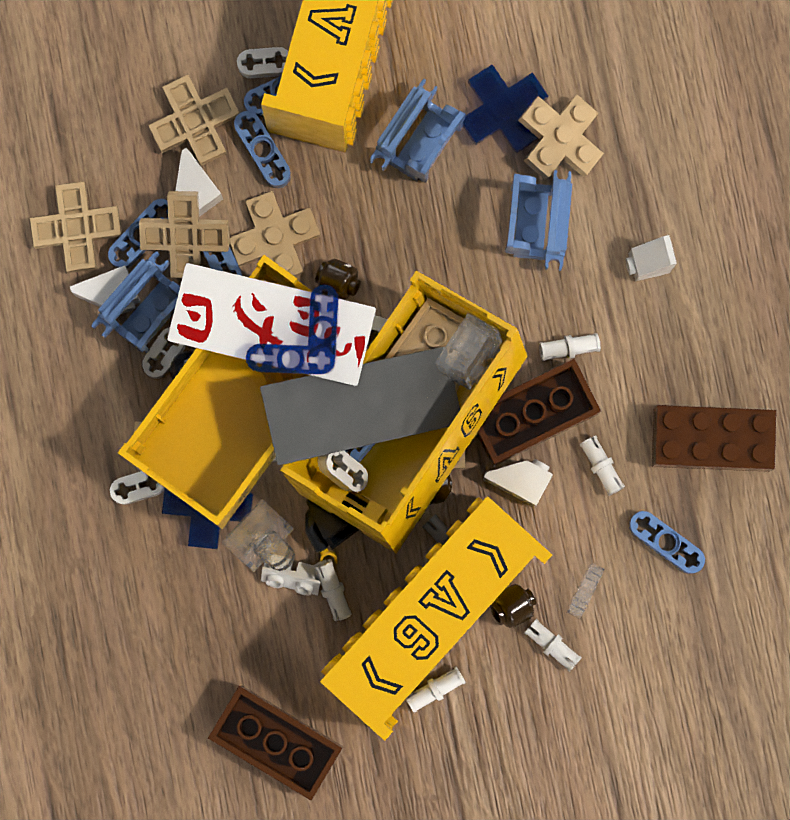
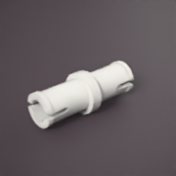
M597 333L574 338L568 335L564 336L562 340L539 343L542 361L566 356L568 359L575 358V355L595 351L600 352L601 349Z
M595 435L582 442L580 446L593 466L591 470L593 474L597 473L608 496L623 489L625 485L621 482L612 466L614 462L611 457H607L597 436Z
M332 559L318 562L314 565V568L323 588L321 590L322 596L327 598L334 621H341L350 617L352 613L343 594L345 588L343 583L338 580Z
M537 619L524 633L545 650L544 654L547 656L550 654L569 672L582 658L561 641L563 638L560 635L555 636Z
M456 666L435 680L433 678L429 679L427 685L411 693L406 700L415 713L436 699L438 701L444 699L443 695L466 682Z

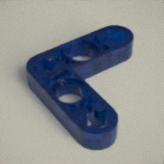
M319 285L312 291L310 297L308 346L255 344L249 348L246 354L248 366L254 371L263 373L326 375L332 372L336 365L339 295L336 290L329 285ZM323 291H328V295L333 297V302H328L327 313L333 312V318L327 316L315 317V311L322 313V304L316 301L317 296H322ZM321 321H326L332 326L331 335L325 339L318 338L315 334V326ZM261 349L263 354L274 356L273 350L278 349L279 352L276 358L278 368H272L274 365L273 361H264L262 367H258V363L252 360V356L258 355V351ZM288 351H296L300 357L299 364L294 368H287L283 364V355ZM304 351H310L309 358H318L320 352H325V357L330 358V364H325L324 369L320 370L318 364L308 363L309 369L305 370L303 369L306 361Z

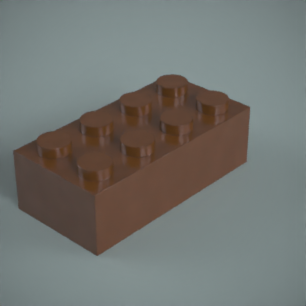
M574 358L503 393L476 434L494 467L597 416L601 410Z
M657 405L653 409L652 467L770 472L775 469L776 410Z
M242 685L238 686L208 737L211 741L311 801L343 748L342 745Z

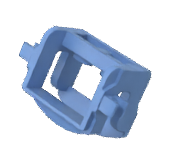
M423 79L417 88L415 86L412 88L378 139L376 150L370 158V163H373L376 158H382L384 160L382 171L390 164L416 182L420 180L426 183L429 178L430 168L456 130L461 131L466 114L447 104L442 109L432 103V98L437 92V86L428 92L423 88L426 84V79ZM421 110H425L427 112L397 157V146Z
M555 170L551 185L536 184L537 179L535 177L514 174L511 185L512 198L505 252L513 254V257L545 260L546 270L549 267L548 263L550 261H557L559 264L558 270L561 271L567 249L572 195L571 171L568 172L567 179L565 180L558 179L557 170ZM548 196H552L548 243L546 249L543 250Z
M158 251L153 253L148 260L142 259L98 309L100 312L99 316L91 325L95 329L99 324H104L106 327L104 333H102L104 338L114 329L138 351H144L145 353L149 351L146 346L148 342L174 314L180 286L177 283L171 282L162 274L169 266V261L166 260L162 265L156 264V258L159 256ZM154 277L159 281L157 286L121 326L116 321V318L151 278Z

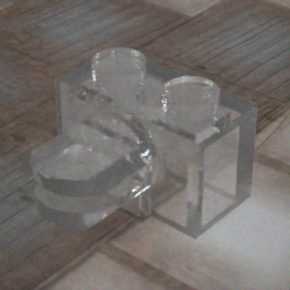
M468 313L435 362L439 373L470 390L474 383L478 384L482 375L490 366V359H494L500 351L502 338L499 330Z
M263 499L254 506L221 542L253 572L263 562L274 570H286L291 566L295 557L291 546L284 541L294 528Z

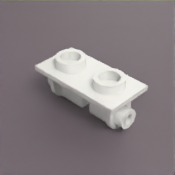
M275 555L272 558L266 556L264 567H262V582H266L268 586L273 588L285 587L293 589L301 595L313 594L318 596L321 581L314 565L299 562L297 570L292 571L293 560Z

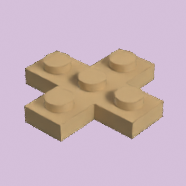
M189 75L163 86V91L174 113L148 125L161 152L164 153L189 141L200 166L226 155V150L215 128L235 119L240 114L228 88L201 100Z
M576 94L561 113L558 114L538 96L518 120L540 139L523 161L544 179L550 177L562 160L582 177L588 175L604 154L582 135L598 115V112Z
M85 182L56 185L59 214L30 218L33 246L35 249L63 245L67 273L95 270L97 265L93 241L116 238L122 235L119 209L117 206L89 210Z
M169 191L167 195L168 219L141 218L139 221L140 250H170L171 278H182L186 263L201 266L200 251H229V220L199 219V196L196 191Z
M273 191L245 201L255 228L229 238L238 266L241 267L257 261L265 255L295 277L304 274L294 246L321 237L311 209L307 208L282 217Z

